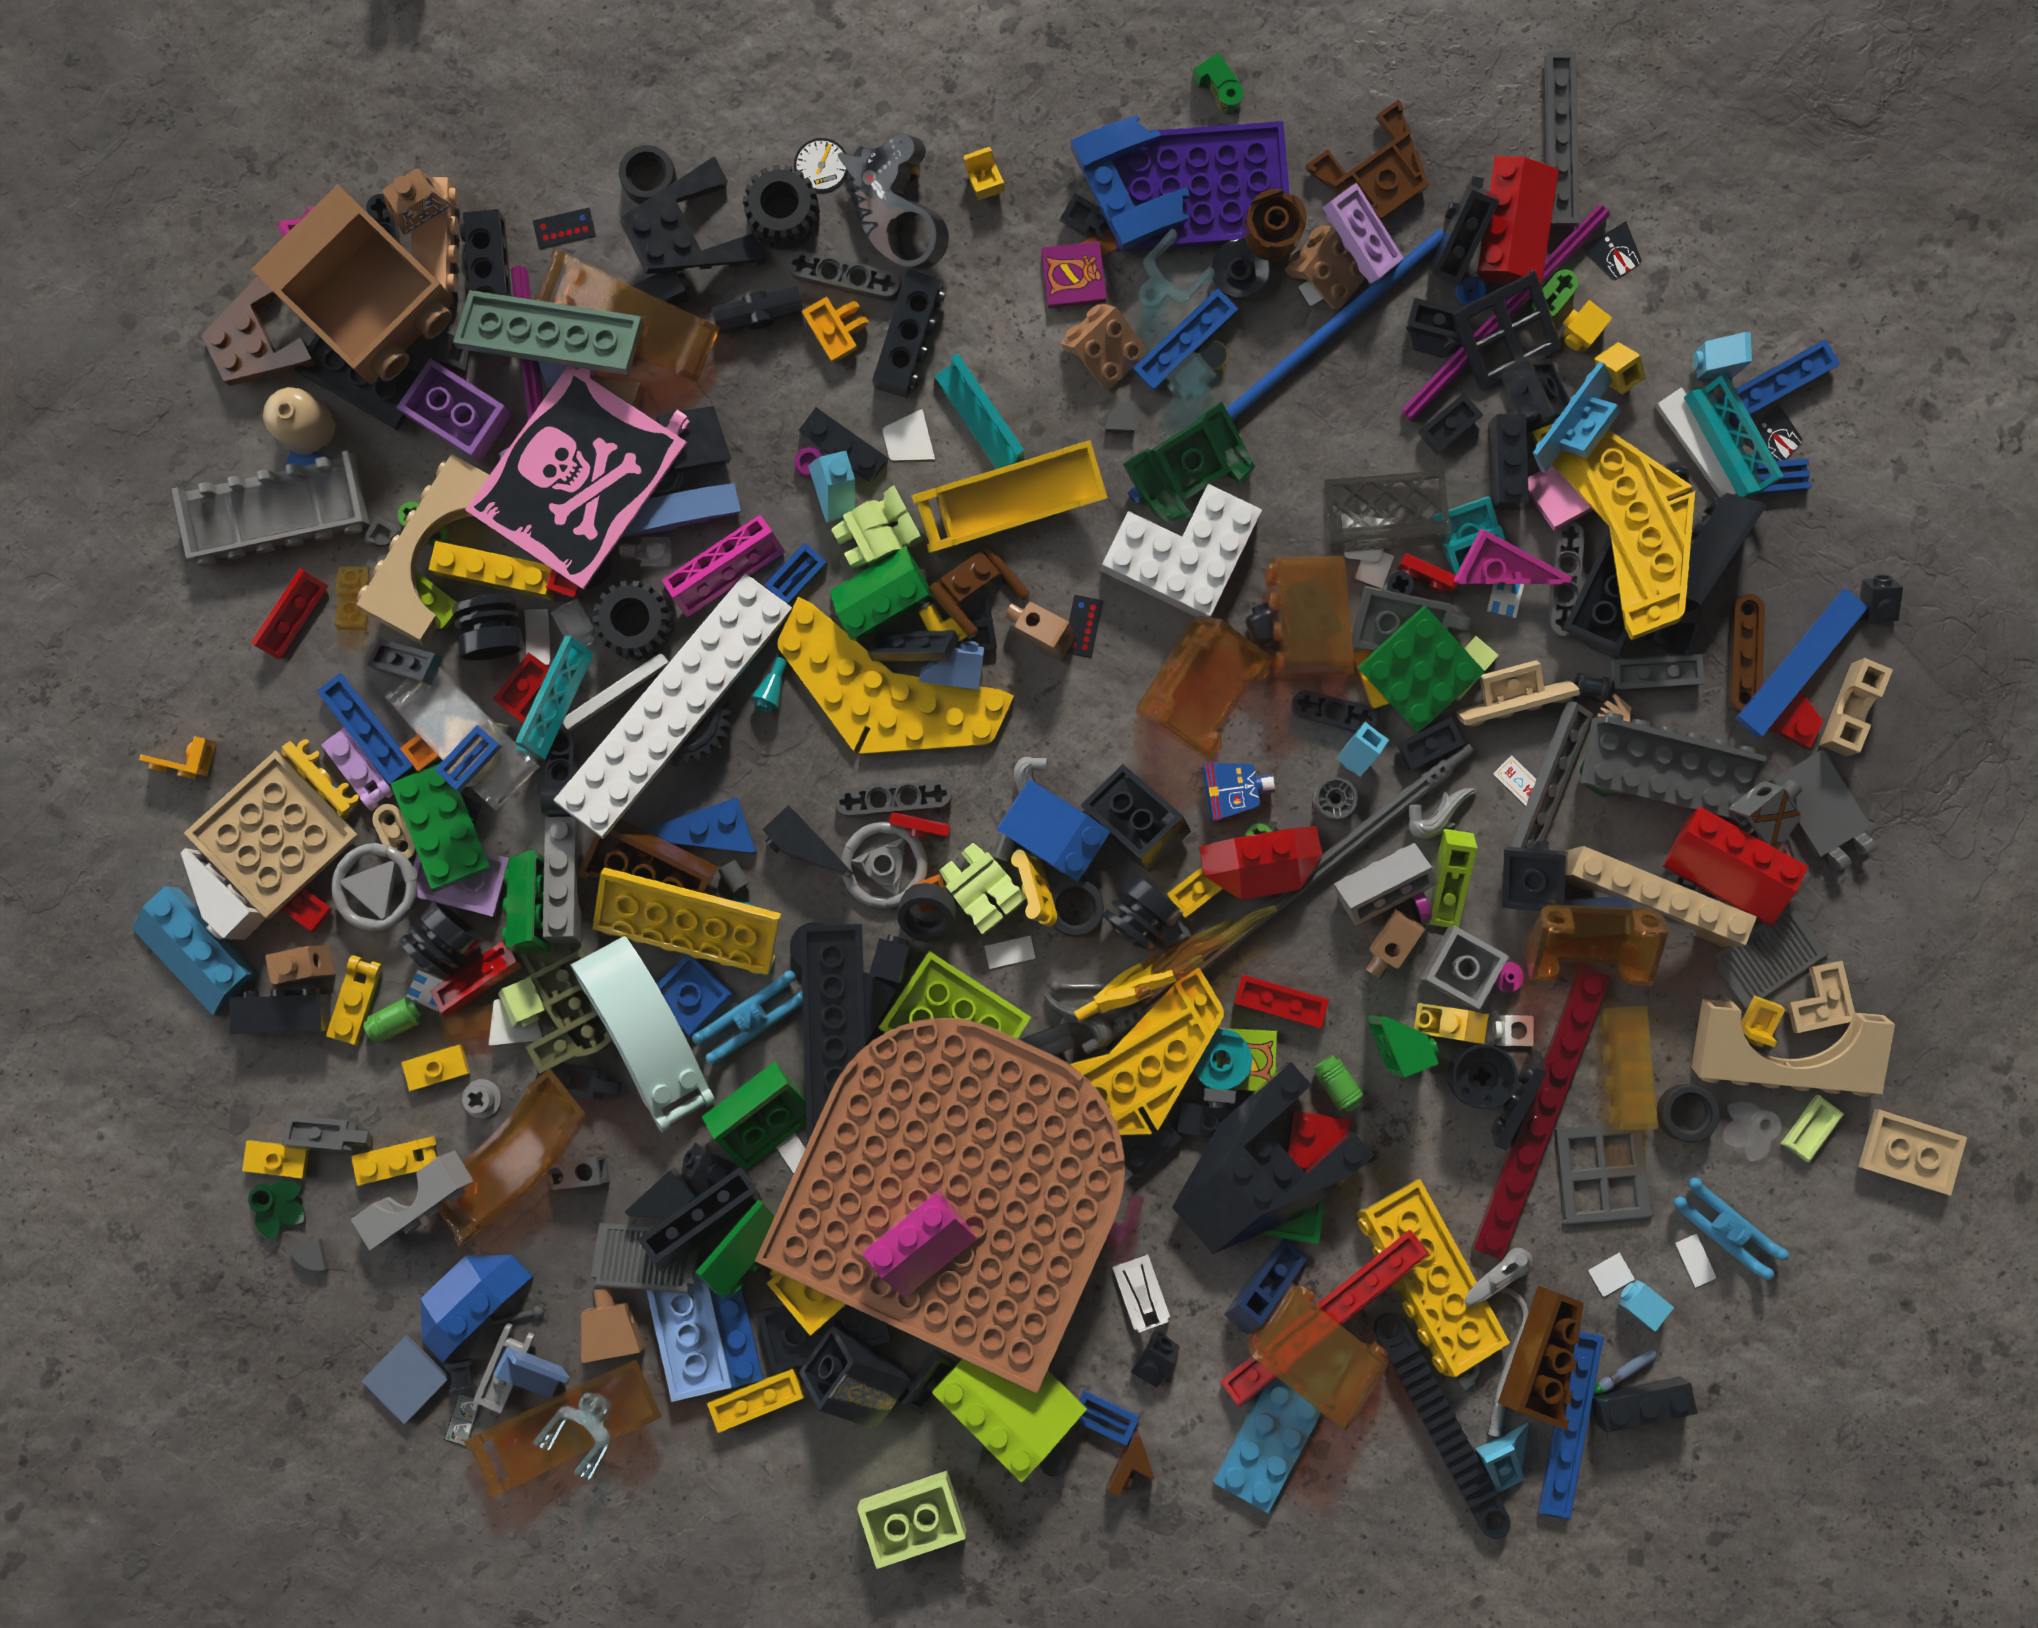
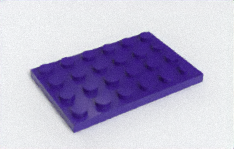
M1283 121L1157 130L1161 134L1160 139L1112 161L1135 207L1185 187L1189 190V198L1183 199V214L1189 215L1187 222L1125 251L1218 245L1233 240H1245L1243 234L1244 221L1255 197L1270 189H1281L1285 193L1290 194ZM1116 241V252H1122Z

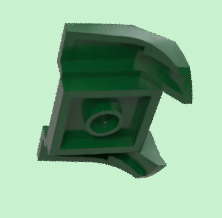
M1219 402L1197 416L1198 420L1158 446L1153 449L1147 448L1123 463L1138 494L1157 518L1171 522L1191 517L1192 514L1183 501L1225 474L1243 484L1255 468L1223 402Z

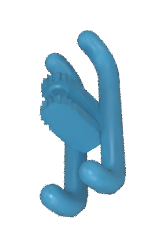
M786 971L781 977L707 1027L693 1034V1042L701 1044L734 1022L742 1031L714 1051L706 1055V1062L708 1064H715L803 1005L802 991H800L767 1015L760 1006L795 980V973L793 971Z
M1691 1178L1688 1181L1689 1188L1716 1210L1719 1215L1711 1223L1690 1206L1684 1197L1680 1196L1673 1200L1674 1207L1748 1269L1765 1280H1771L1774 1277L1773 1270L1763 1265L1741 1246L1750 1238L1767 1253L1781 1261H1786L1789 1258V1252L1766 1237L1702 1184L1699 1178Z

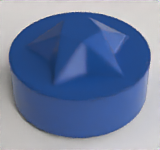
M1473 275L1463 277L1460 285L1456 284L1455 296L1464 305L1484 297L1487 292L1485 282Z

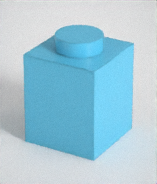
M1364 722L1336 759L1346 769L1361 777L1380 755L1389 740Z
M1638 1280L1634 1284L1629 1283L1621 1293L1622 1299L1618 1303L1643 1325L1655 1332L1674 1309L1671 1304L1649 1286Z

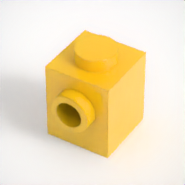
M1588 300L1579 312L1573 309L1562 324L1566 326V329L1560 336L1565 339L1564 341L1568 347L1584 353L1612 317Z
M1619 342L1594 358L1596 365L1599 361L1605 363L1612 380L1609 386L1622 395L1646 379L1641 356Z

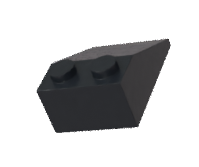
M1124 764L1081 804V807L1096 822L1111 831L1109 836L1148 873L1191 832L1184 816Z

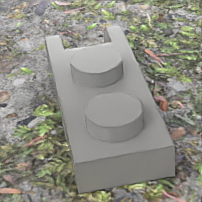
M509 1323L505 1325L473 1400V1402L498 1413L504 1412L515 1385L495 1378L494 1372L507 1346L529 1353L535 1338V1334L530 1332L526 1336L524 1343L510 1338L509 1335L512 1332L513 1325Z

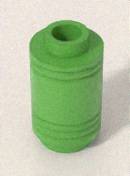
M405 997L368 1016L367 1021L364 1022L366 1034L372 1042L384 1043L420 1024L421 1016H423L422 1007L417 1000Z
M1331 1055L1313 1068L1316 1072L1314 1074L1338 1111L1345 1109L1346 1112H1349L1362 1103L1360 1097L1363 1095V1092L1340 1058L1336 1059L1334 1055Z

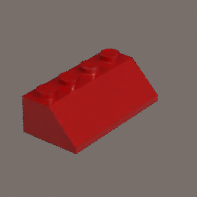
M1495 156L1489 192L1496 194L1500 202L1482 237L1477 268L1481 279L1485 283L1509 284L1528 274L1533 269L1536 271L1539 282L1542 285L1559 169L1523 156Z
M1699 806L1685 819L1662 867L1739 910L1756 916L1757 920L1766 925L1772 926L1797 892L1809 866Z

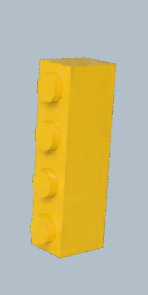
M435 541L429 571L438 577L551 601L554 600L555 593L546 589L552 568L546 564Z

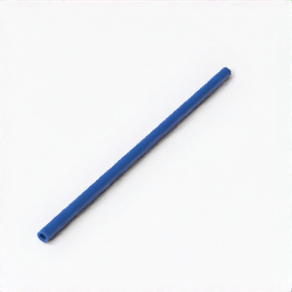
M1437 229L1228 406L1226 410L1232 422L1437 250L1445 233ZM1135 486L1127 492L1128 496L1136 504L1142 499Z

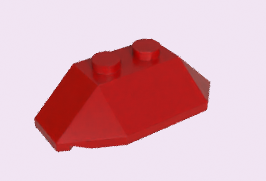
M1317 826L1290 828L1249 835L1198 847L1204 877L1240 900L1301 890L1322 857Z

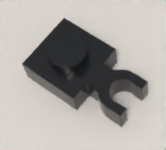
M1074 193L1059 221L1083 236L1090 229L1103 242L1108 237V235L1100 231V226L1102 225L1109 227L1105 218L1096 216L1100 207Z

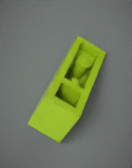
M1443 829L1434 876L1436 885L1433 886L1430 905L1432 918L1428 921L1429 925L1442 927L1456 926L1459 928L1478 849L1474 833Z

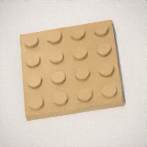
M276 750L184 832L200 851L268 920L360 837Z

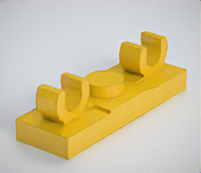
M307 739L299 742L297 747L291 741L283 745L281 756L342 819H348L350 808L357 805L359 795L356 794L352 798H345L342 795L348 791V783L341 784L337 791L331 786L332 780L323 768L318 769L314 765L318 761L320 753L318 751L311 755L303 753V750L309 747Z

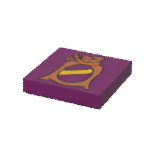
M1100 241L1041 248L1048 308L1106 302Z

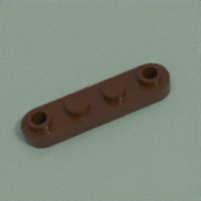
M1745 594L1737 598L1731 607L1728 699L1731 708L1738 713L1746 706V704L1741 703L1740 695L1744 694L1747 697L1748 703L1763 685L1765 605L1761 598L1754 594ZM1743 606H1747L1750 609L1749 615H1745L1742 612Z

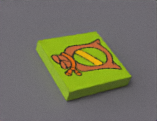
M1228 1029L1238 1033L1247 1042L1252 1053L1250 1073L1239 1085L1228 1090L1255 1091L1276 1072L1277 1031ZM1220 1050L1219 1055H1215L1214 1061L1217 1062L1218 1068H1223L1224 1064L1230 1063V1058L1226 1057V1051Z

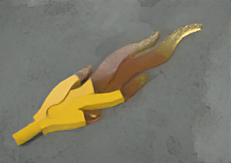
M1270 906L1254 911L1235 924L1232 917H1229L1222 923L1181 941L1160 958H1158L1157 954H1153L1146 960L1119 974L1101 992L1093 997L1094 1001L1074 1011V1014L1078 1021L1081 1022L1099 1011L1104 1013L1112 1009L1131 1005L1153 994L1151 990L1174 983L1205 964L1202 958L1203 955L1228 945L1253 922L1277 912V907Z

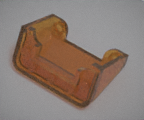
M1198 616L1187 626L1136 708V714L1196 754L1211 760L1222 746V735L1216 731L1246 682L1254 683L1263 680L1269 673V667L1274 659L1225 621Z
M1291 1282L1263 1325L1250 1332L1246 1337L1249 1352L1260 1364L1338 1426L1347 1430L1358 1416L1390 1362L1387 1356L1389 1354L1376 1342L1372 1345L1361 1342L1317 1306L1314 1301L1316 1295L1303 1284L1298 1287Z

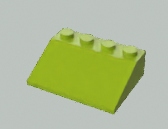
M929 951L880 1025L879 1031L886 1033L899 1026L919 1020L957 1018L982 1023L1018 1039L1031 1017Z
M964 1359L941 1380L932 1392L1021 1483L1043 1461L1087 1410L1049 1370H1047L1038 1392L1035 1393Z

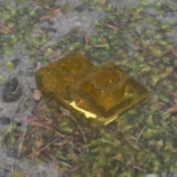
M369 566L338 567L335 587L338 601L334 621L337 630H367L369 616L362 613L356 604L358 602V593L364 585L368 586L370 583Z

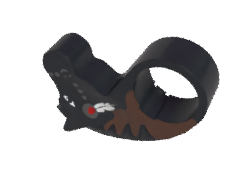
M899 133L875 149L860 146L852 156L838 153V158L849 171V190L857 217L865 234L875 248L886 258L901 266L926 269L936 265L943 258L948 247L949 233L946 223L938 213L908 198L904 194V188L911 176V168L919 165L925 157L926 148L919 138ZM917 215H922L930 227V244L921 257L911 260L903 251L899 233L903 231L904 222H908Z

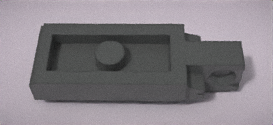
M288 1115L281 1145L284 1148L345 1153L352 1152L353 1146L371 1148L373 1135H370L368 1131L357 1130L358 1125L352 1124L348 1120Z

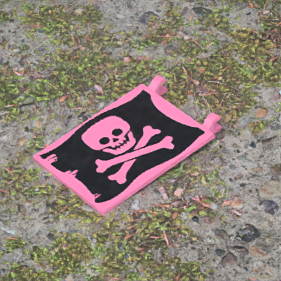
M567 366L465 511L584 590L686 446L687 442L680 438L679 435L686 430L690 421L685 414L677 410L673 414L668 427H663L592 380L591 377L598 370L575 369L572 366Z

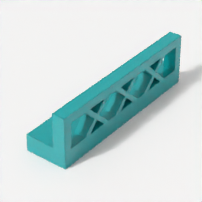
M958 353L950 358L951 365L934 375L935 381L995 469L1022 461L1024 459L1023 447Z
M1727 374L1719 376L1705 388L1693 390L1684 396L1687 405L1738 496L1747 498L1757 495L1784 477ZM1719 386H1722L1726 394L1724 404L1718 403L1712 393ZM1730 412L1737 413L1740 419L1739 429L1731 427L1729 423ZM1744 438L1752 440L1754 444L1753 455L1745 452L1743 448ZM1759 463L1766 465L1771 474L1763 482L1757 473Z
M565 635L515 741L519 745L517 751L524 756L545 760L593 658L594 653L572 636Z

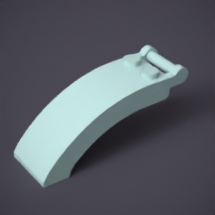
M624 936L571 964L582 990L589 998L609 1032L644 1104L649 1109L657 1127L662 1133L670 1129V1124L704 1105L708 1107L716 1102L670 1007L627 937ZM697 1089L699 1093L697 1096L663 1114L661 1110L663 1107Z

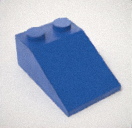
M1028 779L996 828V830L1076 882L1079 881L1111 832L1031 779Z

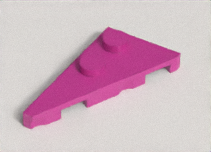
M1480 529L1453 581L1459 584H1567L1571 582L1572 577L1492 533Z

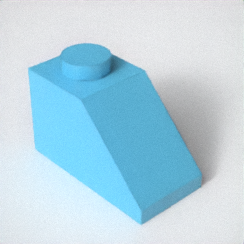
M1743 332L1705 341L1693 355V368L1697 369V379H1717L1724 374H1727L1729 378H1733L1752 362L1751 332Z
M846 451L818 457L808 465L826 522L842 519V515L855 509V478Z

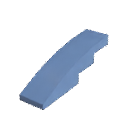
M735 483L650 498L643 505L622 537L676 530L679 526L708 522L711 518L738 515L741 509Z

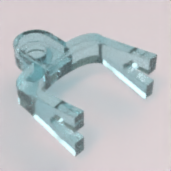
M1173 228L1143 261L1145 271L1150 278L1141 286L1139 298L1141 303L1150 309L1158 307L1168 296L1177 303H1186L1215 276L1214 270L1209 267L1188 290L1178 289L1163 277L1156 267L1155 260L1178 239L1176 236L1177 232ZM1150 293L1157 294L1156 299L1153 301L1147 300L1146 297Z
M586 1393L579 1400V1410L569 1406L561 1407L533 1441V1444L549 1451L564 1422L568 1420L578 1422L592 1434L595 1445L573 1473L590 1480L610 1443L609 1433L601 1426L611 1409L609 1400L600 1394Z

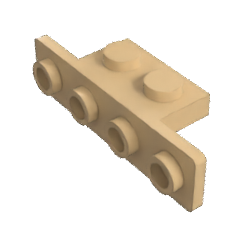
M1535 660L1481 675L1479 678L1484 703L1456 710V715L1464 725L1478 726L1483 724L1485 720L1496 717L1507 718L1512 716L1514 712L1521 710L1532 711L1540 709L1542 705L1547 703L1567 702L1571 697L1579 695L1580 692L1579 688L1570 680L1544 686L1541 664Z

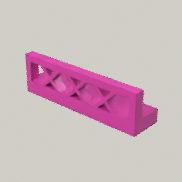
M758 515L662 579V582L684 615L689 617L734 587L745 573L749 576L785 553V550L762 516ZM760 527L763 528L761 531H759V532L756 533L755 535L750 536V534H751L752 532H754L755 530H757L758 528H760ZM735 546L734 549L725 553L728 548ZM707 562H710V564H709L707 567H705L704 569H701V567H702L704 564H706ZM682 579H685L683 583H681L675 588L673 587L674 584H676Z

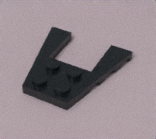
M715 156L621 217L620 223L646 274L684 271L685 268L699 267L702 270L711 269L712 266L719 265L739 267L743 266V263L757 262L758 265L765 264L767 257L754 233L701 251L678 205L680 202L726 188L728 181Z

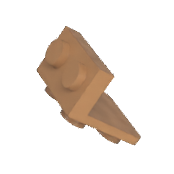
M1320 225L1310 233L1309 240L1302 249H1299L1292 255L1291 262L1285 268V271L1291 278L1308 280L1332 309L1339 310L1366 277L1359 271L1358 264L1350 251L1344 247L1342 238L1335 227Z
M1103 303L1091 308L1087 313V318L1082 323L1071 327L1065 334L1066 338L1060 342L1066 352L1077 355L1104 389H1111L1147 354L1146 346L1119 310L1114 306Z

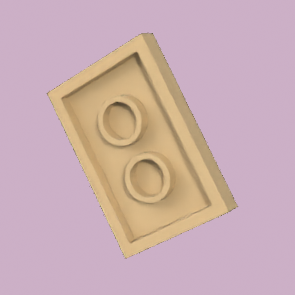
M1874 1109L1858 1167L1951 1196L1967 1137L1886 1111Z

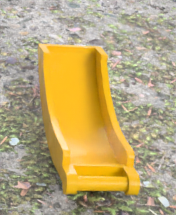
M1091 440L911 495L913 503H917L929 541V544H926L929 553L1108 498ZM932 498H936L947 538L940 540L928 501Z

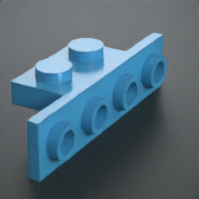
M1599 361L1594 370L1587 375L1585 382L1577 393L1571 397L1567 407L1555 419L1545 437L1536 445L1533 455L1540 471L1546 473L1562 450L1588 458L1620 414L1617 404L1600 399L1612 382L1604 362Z

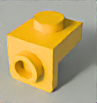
M991 147L975 151L963 157L968 179L978 201L1006 191L1004 181L995 164Z
M1754 995L1741 1021L1743 1033L1747 1036L1746 1040L1758 1047H1763L1764 1044L1775 1047L1777 1041L1772 1035L1786 1009L1782 1005Z

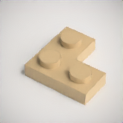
M1843 961L1809 967L1816 997L1787 1003L1793 1032L1801 1033L1851 1022L1855 1010Z

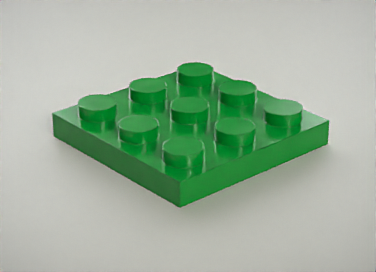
M1426 606L1421 607L1357 666V669L1417 733L1485 673L1482 667Z

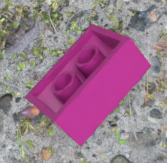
M938 1189L869 1245L862 1254L879 1276L905 1298L977 1240L978 1237Z

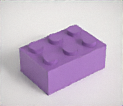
M431 358L427 361L397 406L406 417L478 463H481L512 417V413L503 404Z

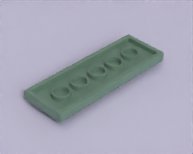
M469 290L453 343L457 349L629 375L644 322L641 316Z

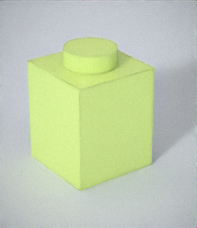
M530 977L507 986L498 993L513 1026L520 1023L523 1028L532 1025L540 1020L538 1015L545 1011Z

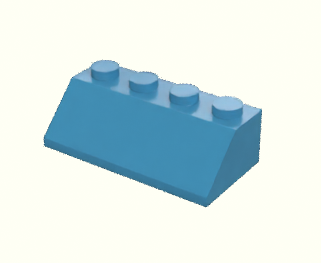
M164 886L142 907L132 929L203 1006L215 1016L230 1002V998L238 995L259 973L228 939H219L210 933L207 929L209 924L202 918L199 908L179 887Z

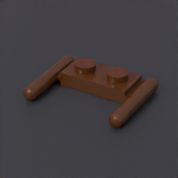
M989 545L940 578L939 581L934 582L927 589L968 637H974L978 630L957 605L992 582L997 576L1000 575L1021 600L1027 599L1030 595L1029 590Z

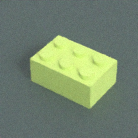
M948 1471L859 1501L857 1510L876 1569L966 1539V1527Z

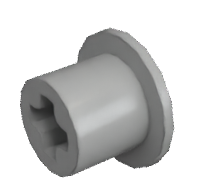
M479 1079L472 1081L466 1086L462 1095V1103L469 1115L475 1118H486L497 1112L501 1105L502 1096L500 1089L495 1083L490 1080Z

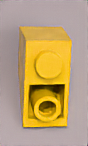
M1418 1003L1414 1029L1430 1036L1484 1044L1489 1014Z

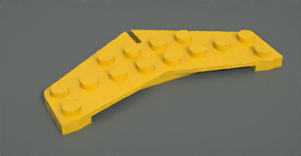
M1552 424L1532 432V439L1535 445L1545 437ZM1610 430L1606 431L1588 458L1562 450L1552 465L1609 526L1624 625L1630 639H1637L1679 622L1683 617L1686 605L1695 491L1669 502L1668 500L1690 492L1693 486Z
M800 597L797 598L778 638L779 650L854 752L865 728L870 729L859 755L989 745L994 741L1014 699V695L1000 689L979 686L978 690L919 682L920 677L893 673L880 661H872L864 647L858 642L851 640L843 629L815 605Z
M1196 966L1180 977L1109 1054L1069 1064L1085 1076L1102 1095L1117 1123L1120 1135L1152 1134L1138 1110L1142 1106L1157 1131L1159 1130L1224 1017L1223 1006L1199 966Z

